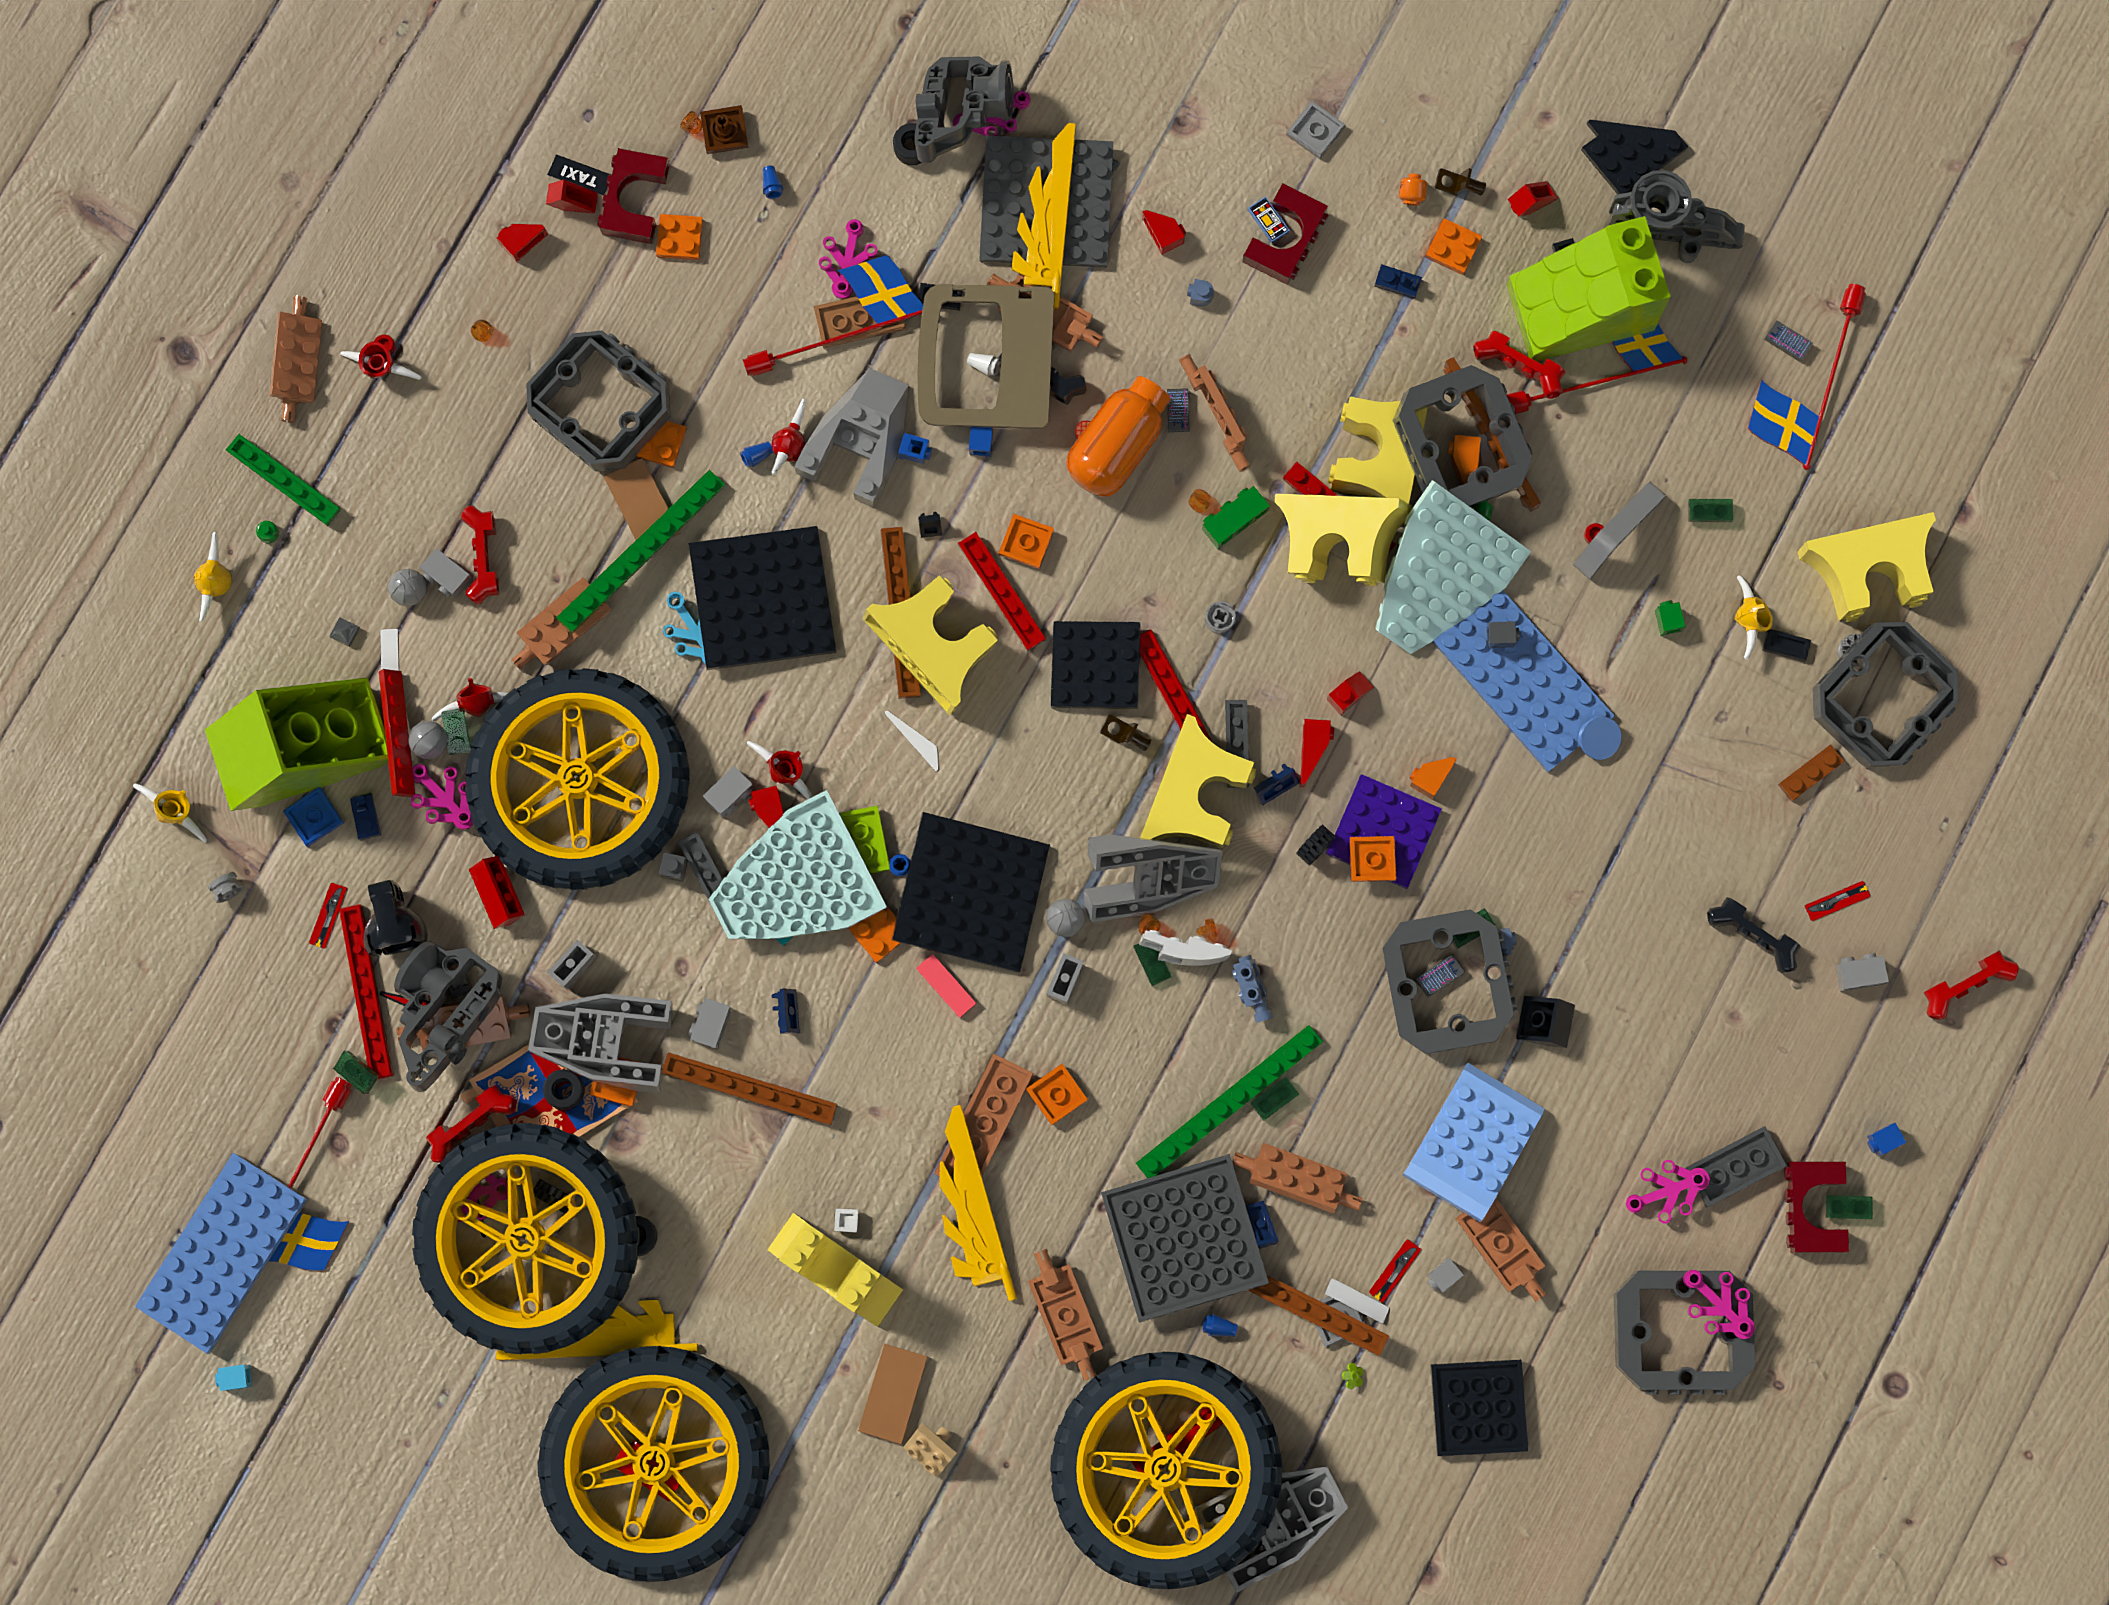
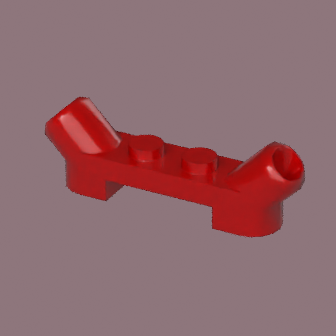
M1492 331L1487 339L1475 342L1473 346L1474 354L1479 362L1497 358L1506 367L1515 368L1523 376L1539 381L1545 398H1557L1562 393L1560 380L1566 372L1563 367L1547 358L1543 365L1509 347L1510 338L1498 331Z
M471 505L463 510L461 520L475 531V538H472L473 551H476L477 559H473L474 571L478 573V577L466 590V596L476 605H481L488 596L499 595V577L496 572H490L487 539L489 535H496L495 518L493 511L481 512L478 508Z
M2000 950L1978 962L1982 969L1978 973L1949 988L1946 981H1943L1923 992L1929 1001L1926 1014L1928 1017L1936 1020L1945 1019L1952 997L1956 996L1959 999L1969 993L1968 988L1975 985L1977 989L1988 983L1986 978L1990 976L2012 982L2018 975V964L2005 960Z
M497 1085L485 1090L475 1098L480 1104L478 1108L452 1128L440 1125L426 1137L432 1146L430 1159L433 1162L441 1163L446 1155L453 1150L454 1142L468 1137L471 1134L470 1130L475 1126L480 1127L488 1121L487 1117L492 1113L513 1114L517 1105L515 1097L502 1094Z

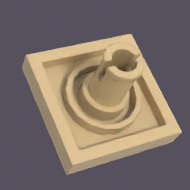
M923 1423L903 1447L911 1458L916 1459L924 1466L928 1473L933 1474L936 1478L957 1454L946 1444V1441L951 1438V1434L946 1428H939L935 1434Z

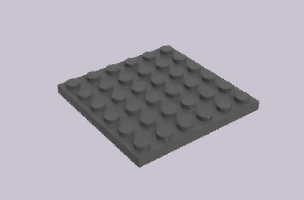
M986 135L980 262L1012 263L1014 251L1026 261L1028 247L1019 235L1017 227L1020 214L1023 213L1031 232L1035 212L1029 185L1036 168L1040 166L1043 189L1052 169L1053 138ZM1075 140L1063 266L1107 268L1113 141Z
M1230 1154L1101 1192L1139 1323L1269 1284Z

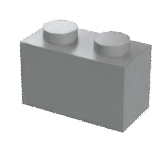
M437 548L419 567L424 573L422 576L430 584L436 582L440 586L438 589L447 597L452 595L455 599L459 597L473 580L466 571Z
M733 766L703 795V798L724 818L726 815H732L738 807L736 805L741 800L746 801L751 796L754 786Z
M576 940L547 973L568 990L594 962L597 956L580 941Z
M1063 953L1047 991V997L1068 1005L1084 966V961Z
M1876 953L1863 955L1861 960H1855L1854 957L1843 958L1841 963L1835 965L1840 992L1884 985L1889 982L1884 956L1877 957Z
M705 998L704 1002H700L696 1014L699 1015L696 1023H692L689 1030L690 1040L718 1050L732 1011L731 1006Z

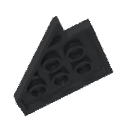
M1590 119L1586 125L1596 137L1584 145L1581 151L1618 195L1629 193L1643 175L1652 171H1659L1688 149V145L1675 130Z

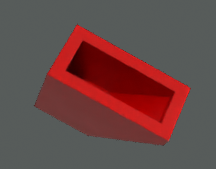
M560 180L548 185L546 204L562 211L594 214L598 193L569 181Z
M1543 181L1525 184L1509 197L1508 201L1511 204L1512 211L1520 217L1538 211L1556 201L1558 197L1549 182Z
M1149 210L1142 212V220L1161 255L1184 244L1185 229L1182 224L1178 225L1175 218Z
M511 224L509 227H504L496 238L500 246L518 262L541 242L548 233L545 227L540 224Z
M1359 671L1329 693L1327 701L1340 715H1343L1374 687Z

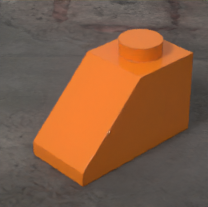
M1454 757L1425 763L1420 769L1415 768L1409 777L1412 780L1410 787L1433 799L1457 759Z

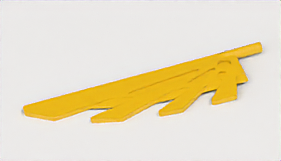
M1068 123L1052 142V169L1043 189L1040 166L1036 168L1029 185L1035 212L1031 232L1023 213L1020 214L1017 227L1019 235L1028 247L1027 259L1025 261L1014 251L1012 260V271L1024 276L1025 285L1052 287L1054 292V309L1059 308L1076 132V124Z
M956 1105L952 1108L945 1129V1134L955 1157L954 1182L943 1161L940 1162L939 1177L941 1190L956 1210L959 1227L958 1230L944 1214L942 1215L944 1231L949 1238L963 1248L966 1258L965 1262L951 1256L954 1273L957 1277H971L973 1286L1002 1279L1008 1301L1017 1299L963 1109L961 1105Z
M659 1300L639 1301L638 1304L648 1315L633 1316L618 1305L614 1310L615 1312L611 1315L616 1318L607 1319L591 1334L565 1348L541 1354L521 1355L498 1350L496 1352V1359L521 1360L611 1356L627 1349L646 1346L675 1347L698 1352V1343L675 1344L674 1314H664Z

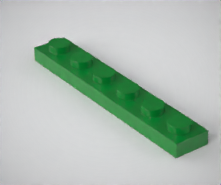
M238 434L226 448L230 455L327 527L341 511L338 506L242 435Z

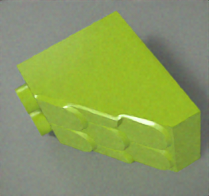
M1645 216L1606 226L1604 229L1510 275L1507 282V288L1528 357L1537 362L1652 332L1655 330L1671 297Z
M368 677L255 690L205 729L230 811L263 807L315 790L318 787L331 785L340 780L381 768L388 763L385 729Z

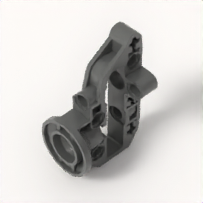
M979 56L942 57L928 68L922 94H916L918 119L915 130V145L920 162L930 163L937 156L963 146L974 128L985 127L986 118L1000 117L1003 121H1010L1012 119L1014 88L1012 68L1009 60H1003L999 65H991ZM967 77L968 88H965L962 103L963 116L960 117V121L956 126L945 127L944 118L951 78Z
M1666 170L1652 171L1643 175L1635 183L1632 192L1615 195L1609 208V213L1612 216L1607 226L1645 216L1652 239L1678 242V256L1685 263H1691L1697 258L1701 246L1740 249L1743 247L1745 225L1736 222L1727 212L1706 207L1702 200L1691 198V191L1686 182L1677 174ZM1651 208H1657L1660 212H1655ZM1683 228L1699 229L1700 235L1697 237L1689 236ZM1685 248H1692L1694 250V253H1687Z
M432 941L424 942L406 958L395 978V991L408 1000L401 1010L403 1014L400 1017V1022L405 1025V1028L400 1036L399 1044L408 1068L406 1074L407 1082L417 1092L426 1091L450 1063L457 1065L461 1062L467 1051L464 1045L489 1015L501 996L502 976L498 970L467 948L446 951ZM459 964L456 970L450 971L452 965ZM475 965L485 971L444 1025L439 1023L433 1028L429 1038H427L429 1044L420 1054L413 1051L411 1045L418 1037L417 1033L427 1021L430 1022L447 1000L445 992L448 987L453 986L457 988ZM425 999H431L428 1005L422 1006ZM432 1058H437V1062L434 1065H428Z

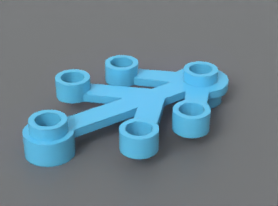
M672 592L667 597V604L670 609L678 612L689 630L675 628L673 625L668 624L663 628V634L668 639L678 637L697 641L701 648L689 647L685 643L679 642L675 646V652L678 656L691 655L701 657L703 663H705L700 621H698L697 626L684 607L685 600L683 595L679 592ZM679 599L680 603L675 606L672 604V601ZM668 628L674 630L671 635H667L665 632ZM679 646L686 648L683 653L677 651Z

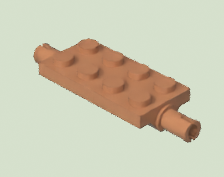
M993 273L991 275L992 279L989 278L987 285L1032 287L1031 285L1024 284V276L1021 274L1013 282H1007ZM1019 292V298L1031 299L1032 293ZM1060 296L1059 308L1054 309L1053 343L1071 353L1077 342L1081 339L1098 348L1104 336L1088 328L1093 318L1092 314Z
M301 296L293 297L292 314L279 312L277 316L269 396L281 399L283 403L281 421L286 422L288 420L287 423L295 422V410L298 403L312 404L315 396L322 320L305 316L307 298L302 297L301 299Z
M1190 354L1183 356L1179 359V362L1188 376L1194 391L1201 390L1224 432L1226 439L1223 441V445L1229 456H1231L1239 472L1247 470L1250 464L1243 453L1244 444L1246 443L1245 437H1247L1243 427L1241 425L1238 426L1234 420L1236 419V414L1232 407H1227L1225 403L1226 396L1221 388L1218 389L1215 385L1216 378L1212 370L1208 371L1205 365L1197 368Z
M584 577L516 632L526 643V648L511 659L519 670L534 657L539 658L547 666L612 611L605 602L573 634L556 619L590 585Z
M501 994L492 1011L464 1046L510 1039L512 1035L509 1023H511V1020L531 1017L530 1009L528 1010L529 1004L509 1007L505 1005L503 995ZM461 1002L442 1005L430 1022L427 1021L417 1033V1038L421 1042L422 1051L429 1044L427 1038H429L433 1028L439 1023L444 1025ZM405 1027L396 1028V1033L399 1035L397 1037L398 1041H400V1036Z
M1266 1143L1262 1144L1258 1158L1255 1157L1254 1159L1236 1152L1232 1161L1233 1166L1250 1171L1252 1176L1249 1183L1333 1214L1339 1204L1359 1211L1363 1198L1344 1192L1343 1186L1347 1173Z
M1495 1198L1481 1222L1464 1212L1455 1218L1507 1292L1512 1291L1519 1285H1524L1535 1302L1547 1294L1535 1279V1274L1544 1268L1545 1265L1497 1198Z
M1044 1249L1042 1250L1044 1260H1042L1040 1252L1034 1253L1041 1270L1040 1276L1029 1280L1028 1283L1061 1366L1071 1361L1077 1362L1083 1381L1089 1379L1087 1369L1091 1378L1097 1376L1090 1356L1091 1353L1099 1351L1103 1347L1070 1264L1057 1269L1052 1264L1048 1250Z

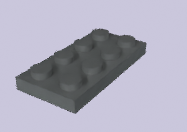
M1764 1126L1685 1168L1689 1171L1694 1168H1702L1709 1174L1710 1181L1708 1186L1703 1190H1698L1706 1207H1710L1787 1165ZM1701 1175L1694 1177V1182L1697 1184L1703 1181Z

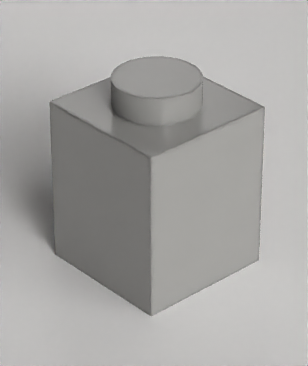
M1447 1258L1426 1275L1429 1278L1427 1283L1435 1292L1439 1290L1440 1293H1443L1459 1280L1463 1274L1452 1260Z

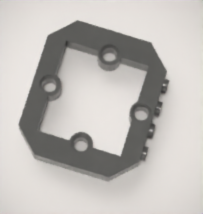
M602 330L572 333L526 384L527 412L531 419L594 471L626 468L648 441L671 418L669 388L666 384L667 379L660 372L654 373L651 371V366L644 359L641 358L639 361L635 358V353L629 347L625 346L623 348L619 345L620 341L613 334L607 335ZM594 351L615 366L624 380L633 381L652 396L637 413L627 411L620 416L619 426L622 430L603 451L599 450L584 437V431L575 418L567 417L562 419L546 406L563 385L574 387L581 381L579 368ZM627 365H633L630 370H624ZM567 371H573L570 376H564ZM630 422H636L634 427L627 428ZM570 428H576L572 434H567Z
M1470 365L1409 388L1403 394L1393 423L1422 493H1424L1433 480L1466 505L1472 507L1514 491L1522 486L1532 460V450L1523 437L1521 424L1516 420L1514 406L1508 401L1506 387L1498 377ZM1477 389L1490 419L1489 429L1498 438L1509 467L1494 473L1488 466H1480L1470 473L1467 480L1468 483L1447 490L1435 461L1439 456V447L1434 441L1426 439L1415 412L1433 405L1440 411H1450L1459 404L1462 394ZM1444 394L1450 396L1451 403L1445 400ZM1499 420L1505 422L1506 428L1501 427ZM1422 449H1426L1429 452V458L1423 455ZM1478 474L1483 476L1484 483L1478 480Z
M1877 622L1869 625L1813 687L1814 719L1864 767L1906 765L1913 758L1912 753L1926 744V737L1930 733H1935L1942 724L1940 722L1944 717L1948 718L1956 710L1954 706L1959 702L1958 670L1908 622ZM1884 640L1904 658L1901 667L1906 675L1916 676L1921 674L1938 690L1916 716L1906 720L1904 730L1887 749L1870 735L1873 731V724L1868 717L1859 716L1853 718L1833 699L1850 678L1865 675L1869 671L1870 661L1868 658ZM1914 659L1919 663L1918 670L1913 667ZM1853 661L1859 664L1858 671L1854 670ZM1917 721L1922 725L1920 732L1916 729ZM1857 722L1862 726L1861 733L1856 731L1855 726Z
M1471 909L1399 923L1382 949L1398 1032L1401 1038L1425 1054L1491 1043L1498 1040L1513 1018V1011L1518 1010L1515 997L1510 996L1509 989L1513 988L1511 975L1506 976L1505 967L1509 966L1507 953L1502 954L1501 945L1505 944L1502 931L1498 932L1495 925ZM1439 932H1445L1448 935L1446 943L1440 944L1436 941V935ZM1480 932L1486 963L1483 976L1490 984L1496 1018L1470 1023L1466 1016L1455 1014L1449 1019L1448 1027L1417 1033L1411 1000L1416 997L1418 988L1413 980L1406 977L1401 946L1432 941L1436 948L1446 949L1451 946L1453 936ZM1490 968H1498L1501 971V976L1498 979H1491L1488 976ZM1403 984H1410L1413 987L1410 995L1404 996L1401 994L1400 988ZM1461 1019L1465 1022L1463 1031L1457 1032L1453 1029L1452 1024L1455 1020Z
M1635 1271L1614 1293L1615 1367L1638 1390H1645V1394H1659V1390H1668V1394H1682L1681 1390H1690V1394H1704V1390H1713V1394H1727V1390H1734L1755 1368L1754 1333L1747 1339H1740L1735 1335L1733 1338L1728 1339L1724 1332H1717L1716 1335L1719 1341L1728 1344L1729 1371H1696L1691 1367H1680L1675 1371H1642L1641 1344L1649 1341L1652 1330L1648 1323L1640 1321L1639 1289H1670L1671 1293L1677 1298L1690 1297L1697 1288L1688 1287L1685 1293H1681L1678 1290V1283L1681 1280L1683 1281V1276L1687 1271ZM1699 1271L1702 1274L1703 1282L1710 1289H1721V1284L1718 1280L1719 1275L1723 1272L1731 1273L1730 1271ZM1731 1273L1733 1275L1731 1309L1738 1315V1300L1735 1297V1292L1740 1288H1746L1750 1292V1298L1747 1300L1748 1317L1754 1322L1753 1293ZM1693 1274L1690 1276V1281L1696 1283L1698 1278ZM1725 1274L1722 1280L1724 1283H1728L1730 1278ZM1740 1291L1739 1297L1741 1299H1745L1746 1293L1744 1291ZM1742 1323L1740 1325V1330L1745 1332L1747 1330V1325L1745 1323ZM1637 1326L1642 1327L1644 1330V1336L1641 1339L1636 1338L1634 1335V1329ZM1683 1372L1689 1373L1691 1377L1687 1385L1683 1384L1680 1379Z

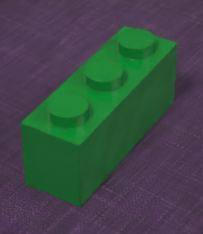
M1254 486L1250 489L1244 488L1237 494V499L1233 502L1227 501L1220 507L1221 511L1215 515L1211 513L1203 520L1202 531L1217 549L1221 548L1269 511L1270 505Z

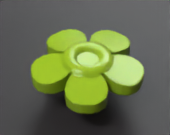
M1349 1363L1347 1366L1348 1371H1343L1342 1378L1347 1380L1346 1387L1348 1389H1354L1355 1386L1360 1387L1362 1385L1363 1379L1360 1376H1363L1364 1371L1362 1367H1357L1355 1363Z

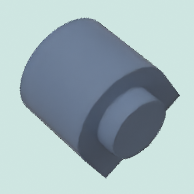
M1195 279L1194 284H1189L1187 296L1191 297L1190 304L1197 306L1209 305L1213 300L1214 288L1208 281Z
M1510 928L1497 929L1498 932L1502 931L1505 944L1501 945L1502 954L1512 955L1513 945H1516L1515 932H1511Z

